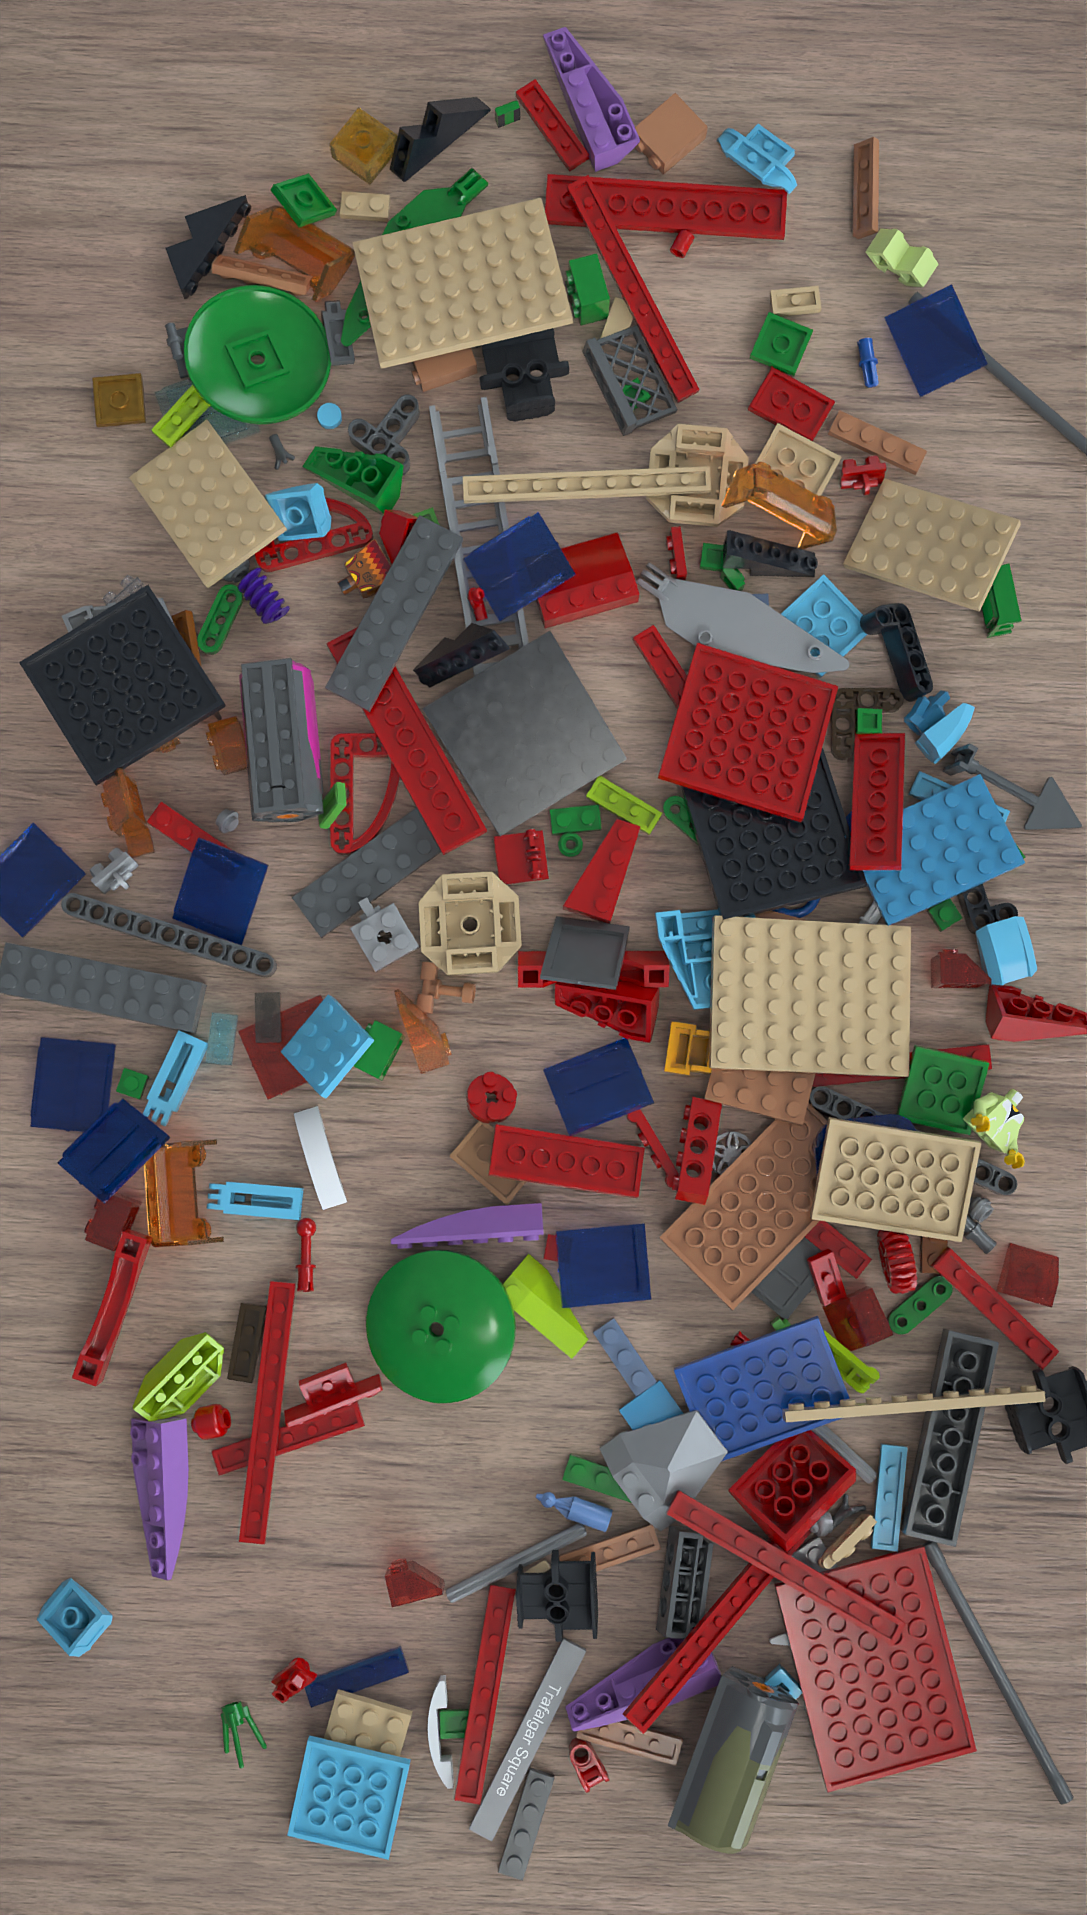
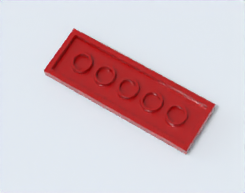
M905 733L855 734L850 870H902Z
M496 1124L488 1176L637 1199L640 1191L645 1148Z

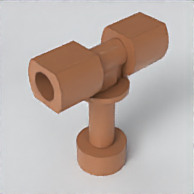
M422 962L420 979L423 980L422 993L417 996L416 1012L432 1014L434 999H439L440 995L462 997L463 1003L473 1004L476 993L475 984L464 983L463 987L442 985V981L437 979L439 968L434 963Z

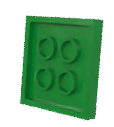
M914 1045L909 1064V1076L905 1079L896 1118L970 1135L972 1128L963 1118L973 1109L974 1101L981 1097L990 1063L980 1059Z

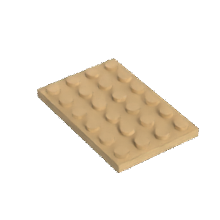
M208 420L198 425L178 440L171 448L166 449L129 477L207 588L211 587L287 530Z
M884 478L843 565L847 569L980 612L1021 522L1013 517Z
M828 1117L810 1217L820 1221L962 1242L981 1142Z

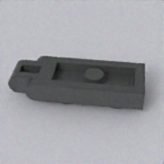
M340 300L325 301V310L321 311L331 366L354 364L353 345L344 346L341 342L346 309H341Z

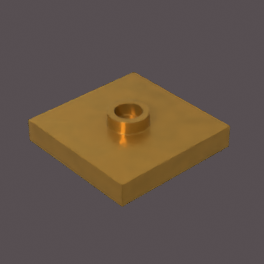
M141 373L92 378L97 427L146 423Z

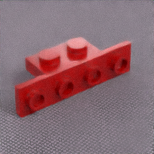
M343 1363L299 1380V1387L306 1402L284 1410L285 1424L287 1427L298 1426L305 1423L306 1420L327 1415L332 1410L350 1406L355 1401L365 1397L375 1396L383 1390L380 1375L377 1374L355 1383L347 1363Z

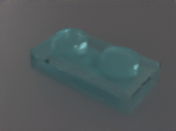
M212 1013L206 1063L232 1066L238 1023L237 1015Z

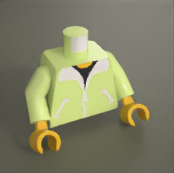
M1010 1089L1005 1097L991 1092L976 1099L973 1109L963 1120L988 1147L1007 1154L1004 1157V1162L1007 1165L1012 1164L1013 1169L1023 1167L1025 1160L1023 1155L1018 1152L1017 1139L1019 1129L1024 1122V1116L1016 1109L1023 1096L1014 1089Z

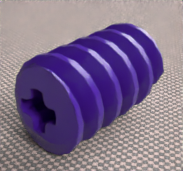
M256 568L241 580L238 590L244 593L245 600L250 601L251 608L256 609L255 613L257 616H262L261 621L263 624H269L285 616L290 607L281 608L285 600L283 598L275 600L279 592H269L273 584L268 583L264 585L267 576L258 577L262 570L261 568Z

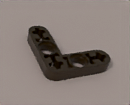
M839 688L831 712L832 755L837 760H846L854 752L855 712L857 708L882 709V713H893L898 711L903 705L904 697L902 693L893 688ZM841 694H844L845 699H853L854 694H857L856 706H853L854 701H847L845 706H842L841 702L836 699ZM864 694L871 695L874 698V704L869 707L864 706L861 703V696ZM878 694L882 695L880 700H886L890 695H893V698L898 700V702L893 707L890 706V702H882L880 704L881 707H878ZM839 718L847 719L849 721V729L844 731L838 729L836 720ZM836 735H850V738L845 737L844 739L845 747H849L845 754H841V750L836 749L841 744V737L836 738Z

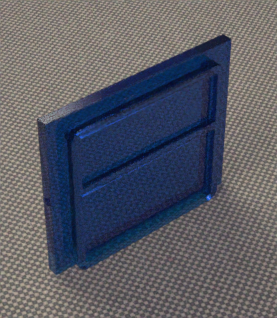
M952 284L884 317L920 398L988 365Z
M539 512L533 516L526 517L463 558L478 586L483 589L485 598L500 622L576 575L560 549L559 543L554 539Z
M32 823L0 855V916L22 938L86 875L62 848L57 846L35 823Z
M199 837L190 857L172 919L242 945L269 865Z
M41 1037L36 1063L30 1127L66 1130L67 1132L80 1131L106 1134L116 1044L81 1041L79 1039L67 1040Z
M626 1038L543 1069L569 1136L654 1104L643 1077L642 1069L639 1067L629 1041Z
M122 1099L119 1103H113L63 1152V1158L57 1164L105 1204L170 1139V1136L149 1120L147 1116H144L126 1100Z
M645 1223L555 1231L562 1308L651 1300Z

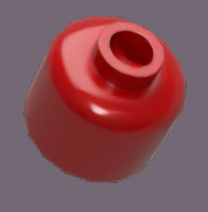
M220 1404L202 1406L195 1411L194 1418L191 1420V1427L193 1432L197 1433L202 1440L223 1437L231 1427V1416L229 1411Z

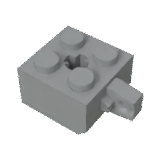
M367 897L358 902L365 914L359 916L362 921L350 929L376 973L420 948L394 903L381 910L379 905L373 908ZM381 932L391 933L392 938H389L391 941L389 944L379 943L378 938H381L379 935Z

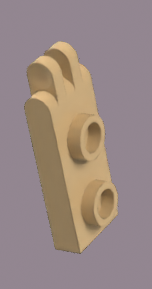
M861 1514L824 1551L823 1556L818 1560L819 1567L830 1569L842 1558L849 1557L856 1549L854 1546L860 1540H865L872 1534V1527L877 1521L870 1514Z

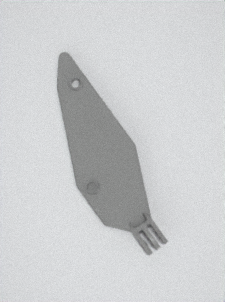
M648 562L646 567L662 578L663 581L646 570L641 572V576L658 589H655L640 578L636 579L638 585L659 599L666 626L694 646L700 643L775 667L807 673L845 671L849 667V661L748 592L674 579L650 562ZM817 649L820 654L817 657H813L810 651Z

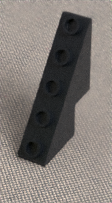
M478 97L429 101L421 125L399 128L389 170L403 182H406L487 115L491 108Z
M246 195L185 216L192 239L165 248L184 299L194 295L198 288V282L210 272L212 262L216 256L218 257L223 253L225 243L229 237L232 238L236 234L238 224L242 218H246L249 215L252 206L248 203Z
M727 530L723 543V568L750 569V576L815 577L818 560L814 552Z
M471 623L455 640L444 637L413 671L417 674L419 681L423 685L431 688L509 650L510 647L495 630Z

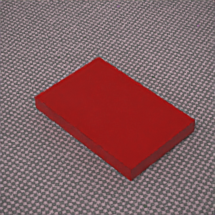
M771 367L750 403L748 411L774 425L778 423L813 442L835 401L778 369Z

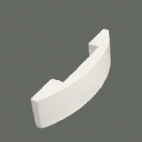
M316 1106L294 1113L304 1155L322 1209L346 1203V1196L325 1134V1127L319 1107Z
M441 1675L435 1686L429 1709L428 1741L437 1773L447 1789L453 1788L454 1784L452 1754H441V1741L439 1737L438 1708H447L448 1703L446 1675Z

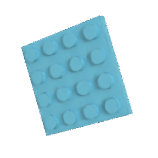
M309 1735L287 1836L389 1860L411 1759Z

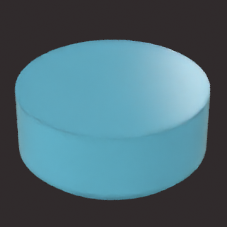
M325 403L318 409L317 418L323 428L334 429L340 425L342 414L336 404Z

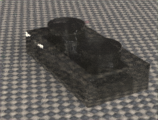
M281 992L255 993V1039L257 1044L282 1043Z

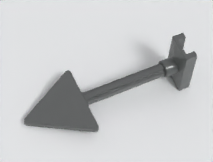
M967 744L953 749L951 754L956 757L955 763L944 767L943 772L950 776L964 771L971 775L981 774L984 780L1031 805L1032 810L1023 827L1024 830L1082 827V824L1053 777L1047 778L1039 796H1036L980 765L979 761L973 759L978 750L976 746Z

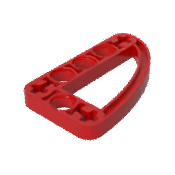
M325 497L329 511L341 514L354 521L355 524L329 530L324 537L292 540L275 545L273 540L255 553V558L262 571L274 572L362 548L374 538L372 527L367 518L354 507ZM363 529L365 533H368L365 535L366 539L361 540L360 536H357L359 535V530ZM348 532H351L354 543L350 544V539L347 534ZM334 536H344L346 539L345 544L341 547L334 546L332 544ZM314 541L320 542L322 544L321 550L318 553H311L308 550L310 543ZM289 548H296L298 550V556L293 560L285 557V552ZM278 551H280V556L283 560V562L281 563L279 562V559L276 558L278 557L276 553ZM266 555H269L270 558H276L271 560L270 565L261 562L265 560Z
M341 733L334 736L331 740L330 790L336 782L345 783V788L349 791V797L346 799L347 805L341 811L349 815V821L345 825H339L334 820L330 826L331 847L340 855L352 854L374 839L386 823L395 802L400 777L391 762L389 782L381 808L370 827L354 840V758L388 757L383 746H380L382 751L377 752L378 737L376 733ZM364 739H370L374 743L373 749L369 752H364L360 749V743ZM340 740H344L346 744H349V747L344 748V756H350L349 759H335V756L340 757V749L335 747L336 744H340ZM341 763L348 765V774L338 776L335 772L337 765ZM335 829L342 831L350 829L349 833L344 832L345 840L349 841V844L345 845L344 849H340L339 845H335L336 842L340 841V832L335 833Z

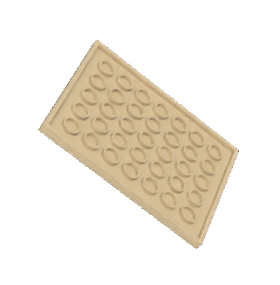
M541 198L352 242L381 369L573 324L571 309Z
M713 916L709 1068L908 1077L911 926L733 917L723 920L722 916Z

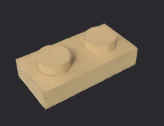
M342 191L341 219L389 221L390 195Z
M819 286L770 291L771 310L775 315L782 317L821 312Z

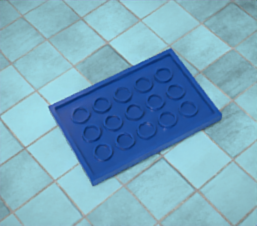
M818 1316L674 1368L689 1411L698 1410L728 1451L722 1461L842 1419L785 1422L782 1409H787L788 1404L804 1403V1407H813L814 1402L830 1401V1405H838L840 1400L850 1399Z

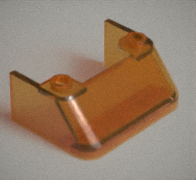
M277 205L246 216L234 249L236 254L250 250L252 255L259 259L274 256L302 274L313 276L310 286L313 288L312 300L315 302L333 293L355 257L354 249L312 223L298 227L284 207Z
M757 462V464H751L735 470L722 507L728 508L746 501L755 504L804 531L798 546L799 549H807L834 540L837 532L835 506L830 498L816 495L773 471L771 466L764 462Z
M217 1139L182 1141L146 1147L143 1159L148 1235L153 1237L151 1242L153 1247L224 1242V1237H210L211 1226L205 1218H198L195 1167L202 1166L206 1159L204 1146L216 1145Z

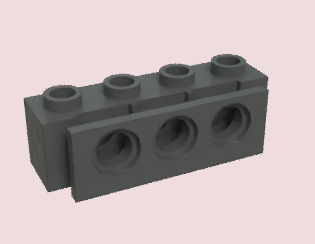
M669 1526L656 1630L666 1638L685 1639L691 1632V1629H694L705 1614L714 1543L689 1527Z

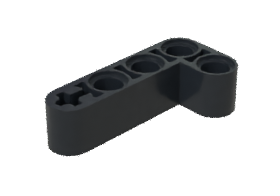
M903 603L880 605L864 614L860 618V626L868 635L882 634L899 690L904 699L908 702H913L918 697H923L933 690V682L908 607Z
M983 883L957 895L966 925L973 934H976L975 932L981 929L975 923L977 916L984 918L986 925L1002 920L999 917L1000 909L1006 910L1009 918L1018 916L1017 908L1008 902L990 907ZM968 893H974L978 897L976 905L968 901Z

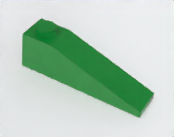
M315 446L302 466L315 476L383 516L385 509L392 510L400 498L404 466L384 454L376 453L375 455H369L361 451L353 453L344 452L341 449Z

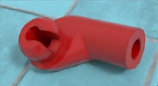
M473 587L467 593V599L473 608L476 622L488 619L483 600L484 591L480 587Z

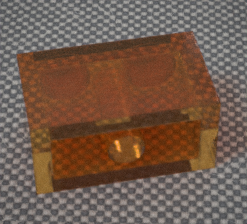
M237 716L209 723V732H206L209 746H214L216 755L212 756L216 770L220 769L224 776L246 770L245 738Z

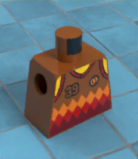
M375 539L345 562L344 566L349 576L337 583L344 595L356 588L363 599L376 595L391 565Z

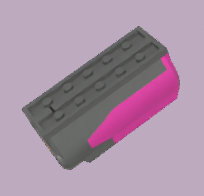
M291 658L241 664L242 673L239 675L252 821L299 822L322 814V795L324 790L314 681L310 669L301 663L294 662Z

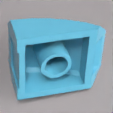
M318 483L275 491L266 494L264 497L287 528L284 533L277 537L278 541L324 537L331 529L332 516L329 513L324 488Z
M962 703L925 731L915 742L928 760L936 764L959 741L972 718L974 706Z
M1015 916L991 923L975 932L982 973L989 984L1004 985L1018 979L1032 977L1037 971L1035 955L1024 917Z
M69 1578L59 1585L42 1606L37 1621L69 1656L79 1657L89 1651L106 1628L111 1625L113 1615L87 1590L72 1578Z

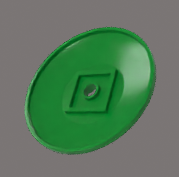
M257 285L241 286L217 294L204 303L196 312L185 336L184 361L187 374L195 390L212 408L240 422L273 424L296 417L312 406L319 398L329 378L331 361L325 329L321 321L302 301L293 295L275 288ZM258 355L264 359V362L262 364H254L251 358Z
M428 1250L401 1260L391 1267L380 1279L369 1301L366 1315V1332L371 1353L378 1367L397 1388L423 1401L454 1403L478 1395L501 1375L508 1364L514 1348L516 1323L513 1306L504 1286L485 1265L459 1252ZM433 1322H438L443 1326L444 1331L442 1335H435L432 1332L431 1326Z

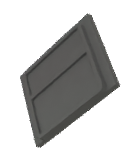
M556 916L540 979L616 990L630 926Z
M804 1237L751 1292L783 1319H788L815 1286L807 1259L822 1251Z

